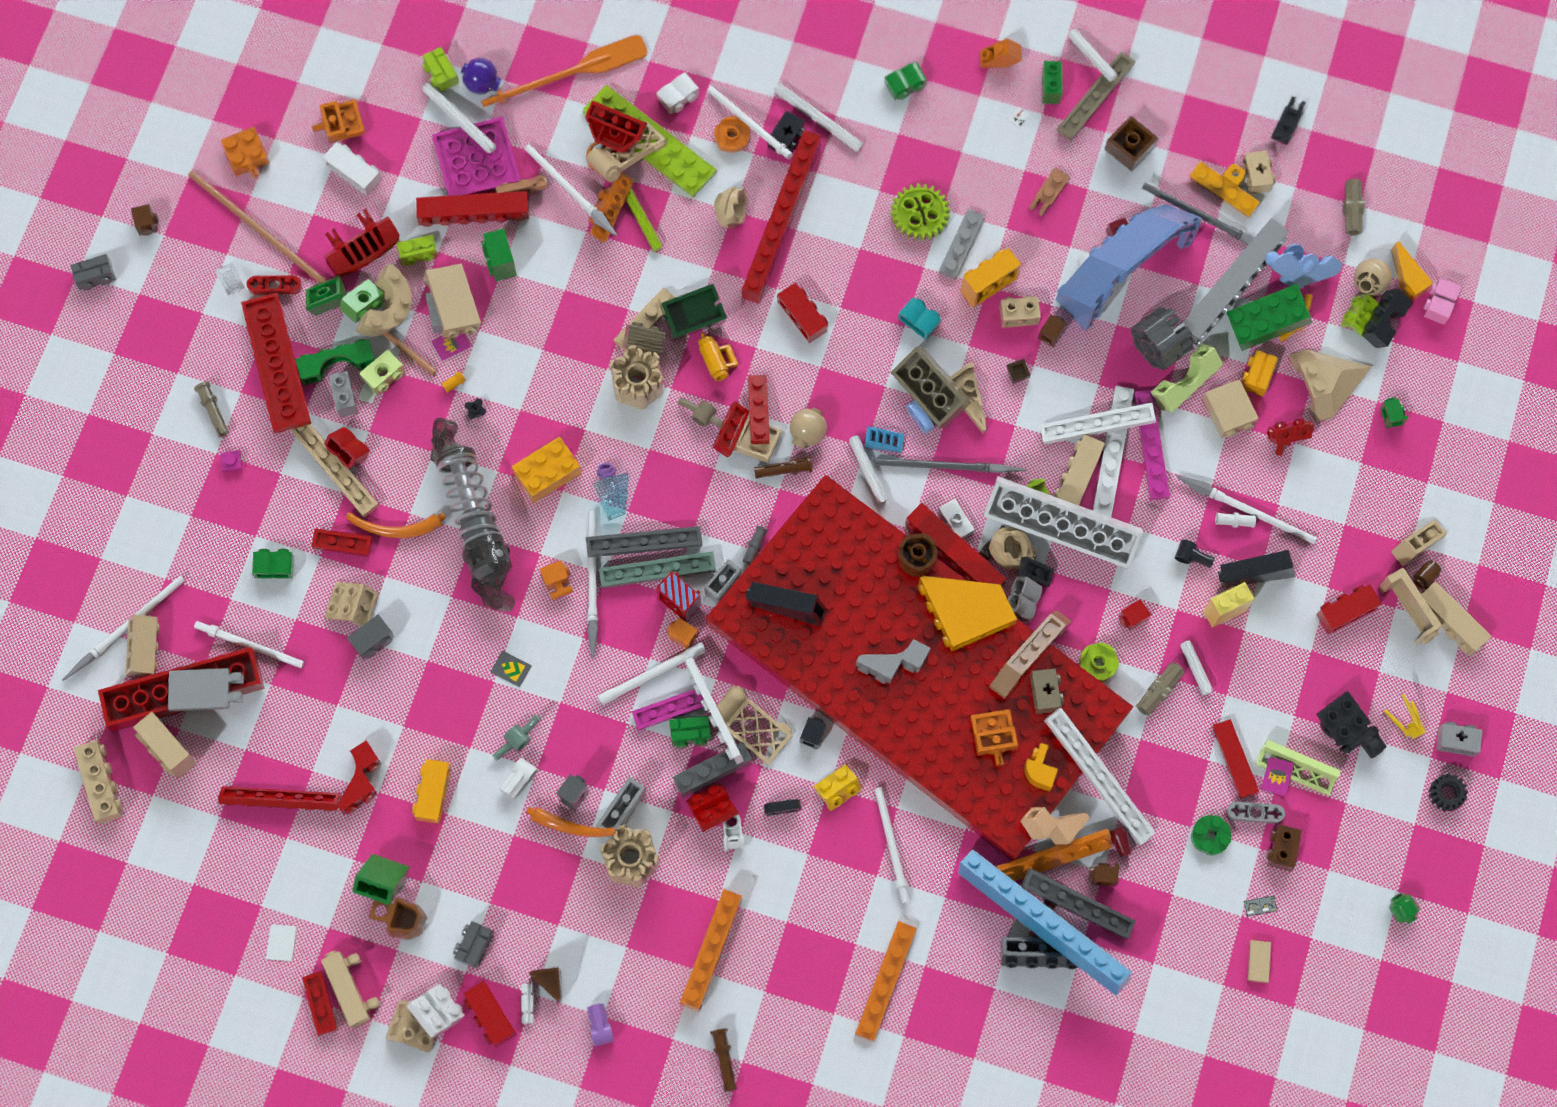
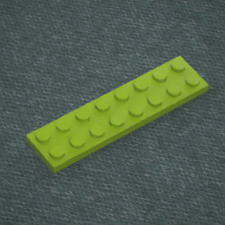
M607 84L592 99L643 122H648L666 139V146L658 151H653L642 159L692 198L717 173L716 168ZM591 101L582 109L585 115L588 111ZM645 130V131L643 132V134H648V133H649L648 130ZM658 139L651 140L650 143H655ZM640 140L638 143H645L646 140ZM636 149L635 152H641L643 149Z

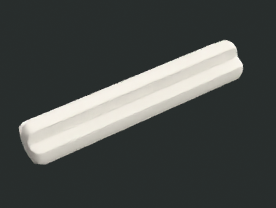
M1185 641L1180 647L1202 694L1208 695L1213 691L1212 686L1191 641Z

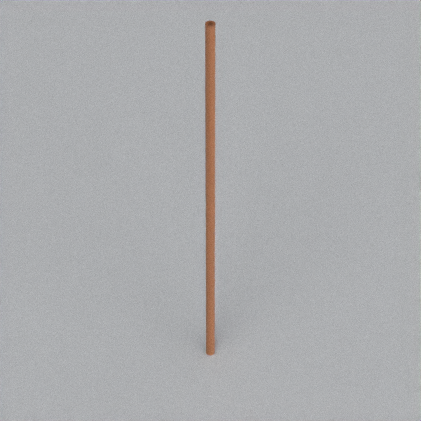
M195 171L189 172L188 176L318 283L327 281ZM391 332L382 334L429 374L434 376L437 373L433 366Z

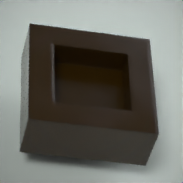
M1025 359L1007 364L1006 366L1012 384L1031 377Z

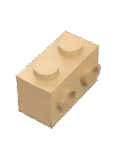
M1024 296L1019 299L1008 297L1000 302L999 310L1002 328L1039 325L1041 317L1038 297Z

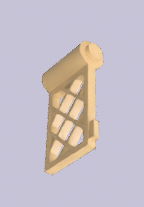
M646 122L645 130H648L649 133L642 134L640 139L646 140V142H637L630 148V153H610L613 151L611 148L605 147L602 150L595 148L587 155V161L607 181L614 182L620 177L621 171L653 151L662 149L666 146L667 141ZM656 139H658L657 142H655V143H650L651 140H656ZM636 149H643L641 152H635ZM621 158H628L625 162L620 163Z
M732 686L716 706L731 736L740 743L744 742L749 751L769 765L793 736L790 733L792 729L784 722L780 725L749 700L745 695L747 692L742 687ZM747 704L754 709L755 717L744 718L743 709ZM758 719L768 720L770 729L759 730ZM755 720L756 730L745 731L744 721ZM741 721L743 732H734L729 726L733 722ZM781 731L787 737L783 742H774L773 732ZM770 732L771 743L760 744L759 733ZM757 733L758 744L750 745L746 742V734ZM772 746L773 754L769 759L761 754V747Z

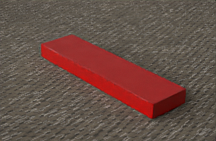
M1231 719L1212 725L1211 727L1239 798L1242 799L1259 793L1258 786Z

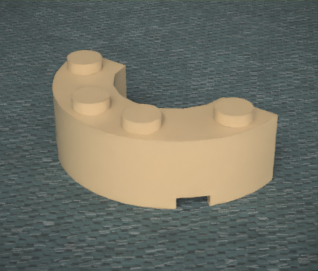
M390 263L380 270L375 285L384 292V311L372 309L367 311L361 317L355 331L359 334L372 337L387 334L402 323L410 311L412 297L409 284L403 274Z

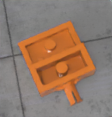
M356 99L338 103L336 100L319 105L322 122L312 125L313 132L325 130L330 143L365 134Z
M255 127L220 140L236 177L250 171L253 179H255L253 172H255L258 178L257 168L270 164Z
M1010 709L971 715L970 719L977 755L994 754L996 766L1004 765L1002 753L1017 749L1018 747Z

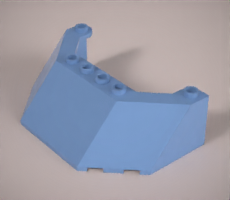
M1167 204L1145 210L1140 215L1138 213L1135 214L1129 224H1123L1113 237L1110 235L1103 241L1102 246L1091 250L1090 256L1071 278L1057 290L1056 301L1085 331L1093 325L1091 320L1094 321L1101 316L1105 302L1113 294L1112 289L1116 283L1120 285L1129 274L1174 238L1179 237L1177 246L1181 250L1184 247H1189L1194 242L1203 219Z

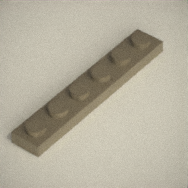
M1121 51L1110 64L1117 73V78L1109 81L1102 74L1059 125L1057 132L1072 141L1131 70L1136 61Z

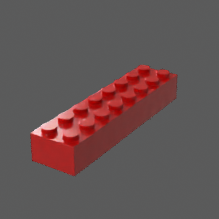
M252 647L99 689L98 694L105 725L111 732L135 726L151 712L158 719L185 712L168 710L169 671L229 669L230 674L240 672L244 675L243 684H230V693L241 692V694L245 695L263 690L265 687L256 652Z

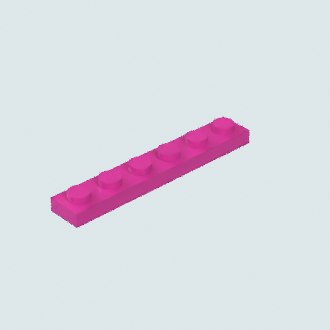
M1153 390L1136 391L1133 394L1135 406L1152 403L1156 423L1138 426L1150 500L1169 499L1170 493L1155 400L1151 393Z

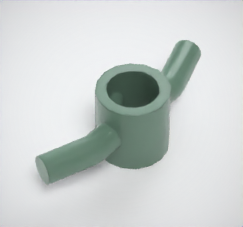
M535 714L523 728L518 724L511 727L504 735L507 743L492 755L493 758L498 761L512 748L516 752L522 750L531 741L527 734L536 726L541 718Z

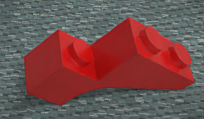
M367 740L350 750L355 760L356 769L354 776L338 802V808L343 815L355 812L358 809L357 806L363 802H370L375 798L374 795L377 794L365 774L376 771L381 762Z

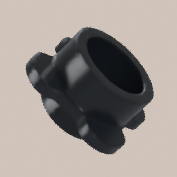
M479 398L473 402L465 403V409L468 410V417L470 419L479 418L486 414V410L482 406L483 401Z

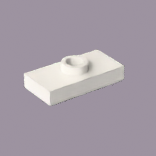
M955 499L938 508L948 526L962 539L975 531Z

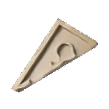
M970 362L950 376V378L972 401L964 411L979 430L985 433L987 429L980 392L975 377L974 364Z

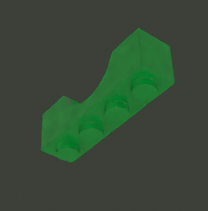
M359 339L355 343L341 344L334 349H323L312 355L304 354L296 359L301 381L306 386L322 381L324 372L334 363L347 362L354 365L360 371L370 365L375 360L369 339Z

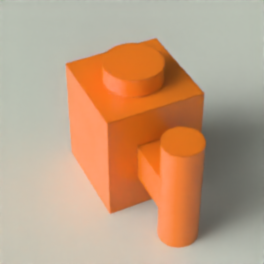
M561 560L540 568V573L547 590L556 589V591L549 593L552 600L574 592L571 585L563 587L564 584L569 583L568 576L571 574L568 566H563Z

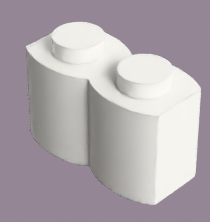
M683 73L657 92V99L670 114L678 113L683 109L684 104L692 103L698 98L699 88L686 73Z

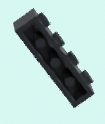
M1002 937L1000 946L1001 966L1008 968L1023 966L1030 969L1037 967H1047L1048 969L1065 967L1073 970L1079 968L1042 938Z

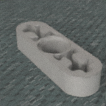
M1233 802L1227 807L1226 814L1232 821L1278 824L1284 819L1285 810L1276 804ZM1237 807L1238 811H1244L1245 807H1247L1246 817H1244L1245 813H1239L1235 816V813L1231 812V810ZM1252 808H1258L1261 811L1259 818L1251 816L1250 810ZM1265 808L1267 809L1266 813H1272L1275 809L1280 816L1274 819V815H1267L1266 819H1264Z

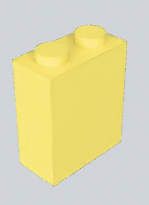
M1244 582L1211 598L1203 612L1213 628L1246 612L1254 601V597Z

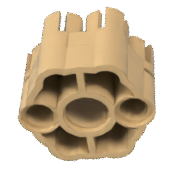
M632 345L624 352V357H616V363L612 359L610 363L615 398L619 403L642 410L663 395V376L660 369V358L657 353L654 352L652 357L651 352L643 354L640 348L637 349L635 345ZM634 376H642L644 378L640 383L630 381Z
M620 825L616 828L617 831L613 838L607 840L605 845L602 843L600 848L609 878L613 883L641 887L652 873L658 869V853H656L651 833L647 829H644V831H641V829L633 831L629 827L625 828V825ZM627 851H635L639 855V859L633 864H626L622 861V856Z

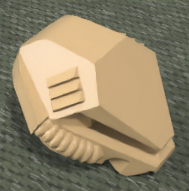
M730 187L723 191V193H719L716 197L714 210L717 222L722 227L735 228L745 222V206L748 204L745 188Z
M1005 527L994 532L989 550L1000 567L1017 569L1019 568L1021 557H1029L1033 560H1036L1037 549L1030 546V539L1023 530Z

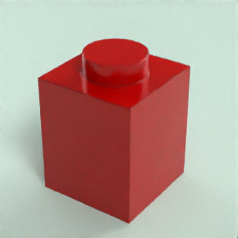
M1140 599L1120 612L1119 621L1130 632L1148 621L1151 614Z

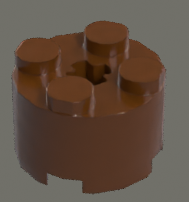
M924 533L909 534L900 544L898 552V563L903 571L911 576L921 577L933 569L937 559L935 541Z

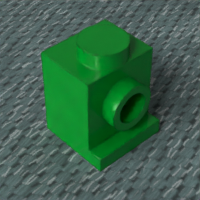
M1395 397L1386 399L1380 407L1386 429L1405 425L1409 419L1408 415L1404 416V406Z

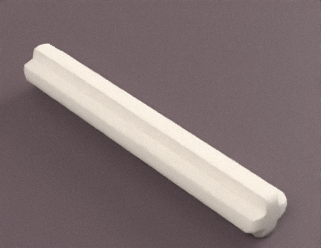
M1076 29L1069 32V38L1109 81L1117 78V73Z
M853 436L849 439L850 445L877 504H883L887 501L885 493L859 436Z

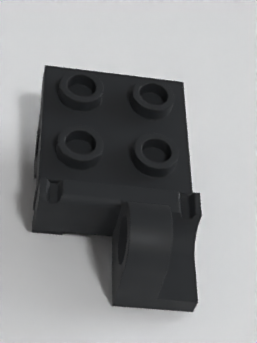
M1349 691L1344 692L1316 714L1321 721L1320 726L1327 736L1335 740L1336 746H1343L1339 750L1344 754H1349L1361 745L1371 759L1378 756L1387 747L1378 734V728L1376 726L1367 727L1371 722Z

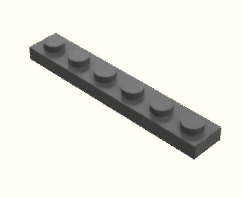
M700 526L592 536L585 539L588 558L702 547Z
M1028 869L1021 885L1025 890L1124 939H1129L1136 922L1032 869Z

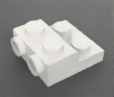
M440 984L429 989L424 995L407 1005L408 1009L431 1038L456 1025L465 1016L462 1013V1007L459 1004H455L451 999L449 990L443 988Z

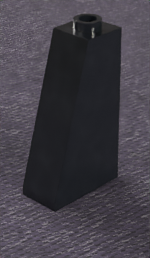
M1289 550L1220 565L1221 571H1218L1220 583L1224 582L1225 587L1238 586L1244 582L1246 584L1296 577Z
M752 582L746 592V600L753 607L821 627L826 607L817 595Z

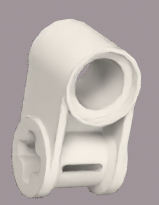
M739 815L733 817L737 820V824L733 827L728 826L726 821L723 822L724 851L735 848L744 850V839Z

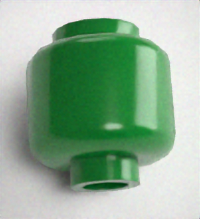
M1400 893L1390 900L1389 910L1398 922L1410 924L1417 919L1416 915L1419 913L1420 908L1411 895Z

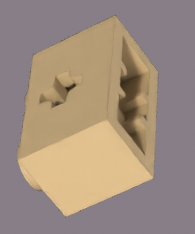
M1267 151L1245 153L1242 165L1245 170L1248 193L1270 192L1275 184V175L1271 173L1272 161L1268 157Z

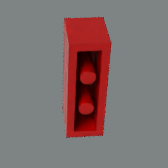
M795 282L777 294V302L808 343H811L827 332L828 320L823 314H819L816 304L812 300L809 301L802 286L799 287Z
M1361 585L1353 590L1354 593L1350 595L1345 593L1339 596L1333 604L1327 602L1320 607L1321 610L1317 613V617L1328 634L1364 617L1382 605L1371 585L1366 587Z
M485 980L463 993L466 997L463 1000L468 1010L473 1009L476 1014L473 1018L478 1027L483 1026L487 1032L484 1034V1037L489 1045L493 1043L495 1047H498L517 1035Z

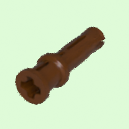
M810 456L797 460L791 458L789 462L754 467L756 479L789 473L796 475L806 471L812 473Z
M727 1028L710 1031L715 1046L713 1051L717 1054L724 1092L737 1090L729 1052L731 1051V1045L728 1044L726 1034Z

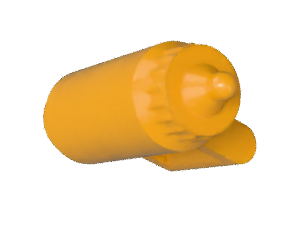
M702 333V339L698 341L708 371L715 381L724 380L729 376L728 369L739 365L730 345L718 347L717 342L712 336H706L705 333ZM725 351L730 362L729 364L725 363L721 352Z

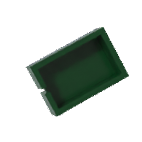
M714 283L661 303L660 308L673 341L726 321L727 316L722 303H718L720 298Z

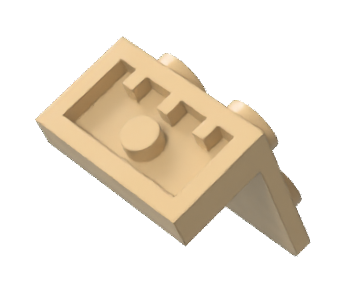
M336 582L325 618L329 620L350 621L362 627L371 619L379 592L365 584Z
M399 1000L385 1039L403 1043L425 1052H431L435 1037L431 1038L408 1009L407 1005L410 1001Z

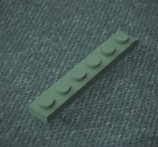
M713 551L599 568L602 588L663 580L671 571L673 573L678 572L679 577L716 572Z

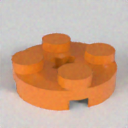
M725 117L715 126L714 140L721 151L739 152L747 148V144L750 141V128L738 117ZM730 131H734V134H737L734 138L728 135Z

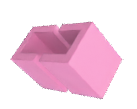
M1442 278L1438 280L1437 284L1433 283L1429 291L1432 296L1426 300L1423 307L1426 310L1424 317L1445 325L1450 318L1455 304L1453 302L1456 301L1461 286Z

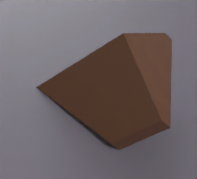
M559 967L533 970L529 973L530 977L559 1004L562 1002V972Z

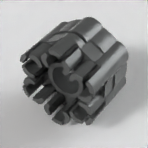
M1160 306L1130 328L1136 349L1153 368L1162 370L1167 369L1194 349L1190 339L1191 332L1188 327L1179 334H1176L1186 327L1183 322H1180L1171 329L1180 321L1178 315L1166 321L1176 313L1171 308L1166 310Z

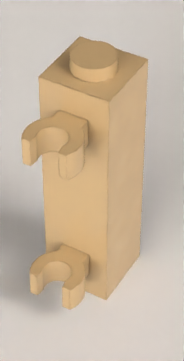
M340 951L329 952L321 961L348 1024L353 1029L370 1021L371 1018L368 1011L381 1005L376 997L365 1003L362 1000L349 970V967L361 962L359 955L355 953L344 958Z

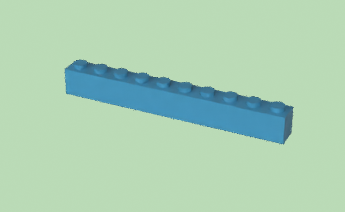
M973 849L960 862L959 875L1115 996L1129 983L1132 971Z

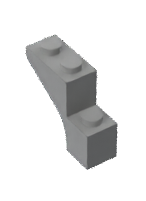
M913 639L909 647L899 654L860 655L856 661V666L862 673H870L876 676L875 679L879 682L891 684L901 664L904 665L906 670L919 673L931 648Z

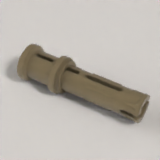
M210 382L199 383L194 387V390L198 392L201 399L200 403L206 408L219 438L227 436L230 432L217 407V397L213 395L210 389Z

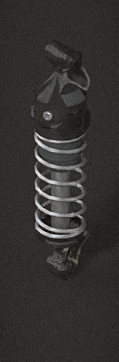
M437 418L432 428L433 438H431L433 449L430 460L436 464L439 472L452 473L442 480L441 483L443 485L451 486L456 484L457 486L446 493V497L461 499L450 507L451 511H465L454 520V523L461 525V531L458 536L464 539L462 558L468 564L471 573V588L482 597L484 607L509 612L514 608L515 600L513 596L502 590V586L508 572L512 568L509 557L510 549L504 542L500 528L494 524L497 518L494 513L490 512L492 502L485 498L488 490L481 485L484 478L483 475L477 472L479 462L476 461L475 450L458 444L453 440L458 431V425L455 421ZM475 463V470L467 471V468ZM473 475L479 476L480 482L478 484H471L470 478ZM454 477V480H455V481H453V482H445V481H447L448 479ZM477 488L484 490L482 497L475 496L474 491ZM455 491H458L459 493L457 495H450ZM482 501H485L488 503L489 507L488 509L479 507L478 504ZM460 504L463 505L461 508H454Z

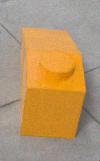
M1399 241L1396 242L1391 251L1401 291L1411 301H1414L1429 291L1433 282Z

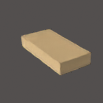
M1250 940L1247 981L1269 982L1271 942Z

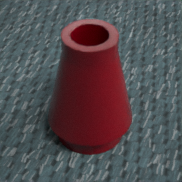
M1123 826L1109 831L1111 841L1119 852L1120 857L1131 854L1128 830L1126 831Z

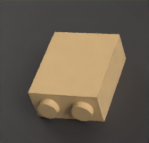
M1240 379L1205 392L1202 398L1221 438L1226 436L1228 438L1233 437L1241 430L1249 431L1255 427L1259 419Z

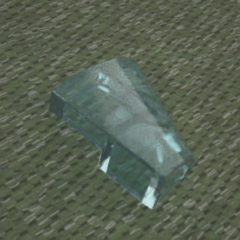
M628 473L611 476L593 483L608 521L626 514Z

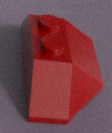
M593 100L585 115L594 141L622 154L640 141L647 125L646 122Z

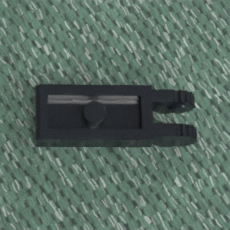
M1293 96L1288 105L1285 106L1271 136V139L1288 145L1306 102L1302 101L1298 110L1291 108L1295 102V97Z

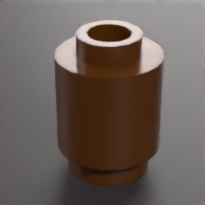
M1432 560L1424 563L1413 575L1415 585L1419 588L1428 589L1440 576L1441 567Z

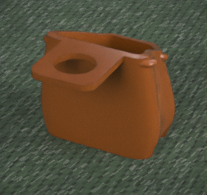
M397 897L394 903L390 905L374 900L369 913L370 919L387 923V931L392 938L410 940L423 934V925L427 921L425 912L418 904L410 903L401 897ZM379 905H383L387 909L383 917H378L375 914V909Z

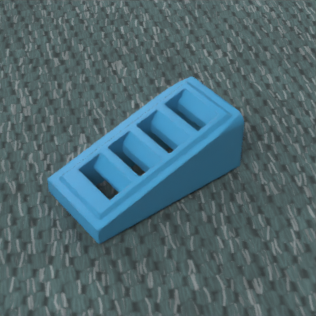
M867 426L864 448L902 453L904 434ZM872 435H876L875 442L871 441ZM879 436H883L882 443H879ZM887 437H890V445L886 444ZM894 438H898L897 447L893 446Z

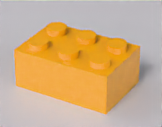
M1009 248L1001 249L993 255V258L983 260L976 269H970L963 275L960 292L969 304L975 308L1016 281L1022 264Z
M560 436L511 466L513 474L533 503H536L582 474L579 463Z

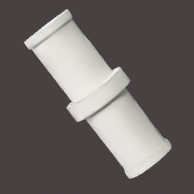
M1235 512L1233 514L1216 513L1215 523L1216 525H1232L1233 528L1238 526L1254 528L1256 517L1254 515H1239V513Z

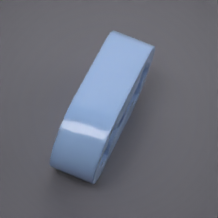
M915 400L906 405L909 414L924 433L934 429L931 419Z

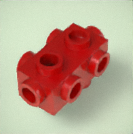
M1294 419L1292 423L1277 422L1274 426H1270L1267 429V437L1270 442L1277 444L1275 455L1282 456L1285 445L1290 446L1291 442L1311 439L1314 425L1311 421L1306 422L1304 419Z

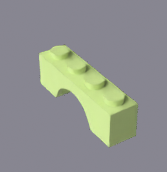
M1202 344L1190 355L1189 370L1181 381L1171 383L1163 380L1151 391L1160 409L1172 413L1195 390L1202 386L1211 375L1217 372L1223 363L1215 348Z

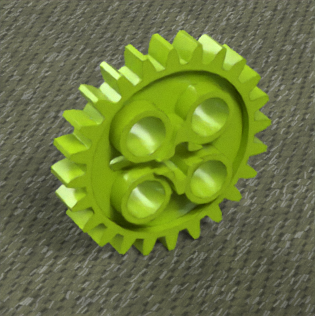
M917 183L916 188L910 185L909 190L903 188V194L898 192L897 198L893 199L894 204H891V210L893 211H891L890 215L894 217L892 218V224L897 223L895 229L901 228L900 234L907 233V239L912 235L914 236V241L918 237L921 238V241H924L925 236L931 240L932 234L938 237V231L943 233L944 227H947L948 222L946 220L950 219L949 201H944L945 195L939 196L940 190L934 192V186L927 189V184L923 188L920 187L919 183ZM922 200H928L930 203H923ZM910 205L913 208L907 209L904 206ZM928 216H935L936 219H929ZM917 221L919 224L913 225L911 222Z

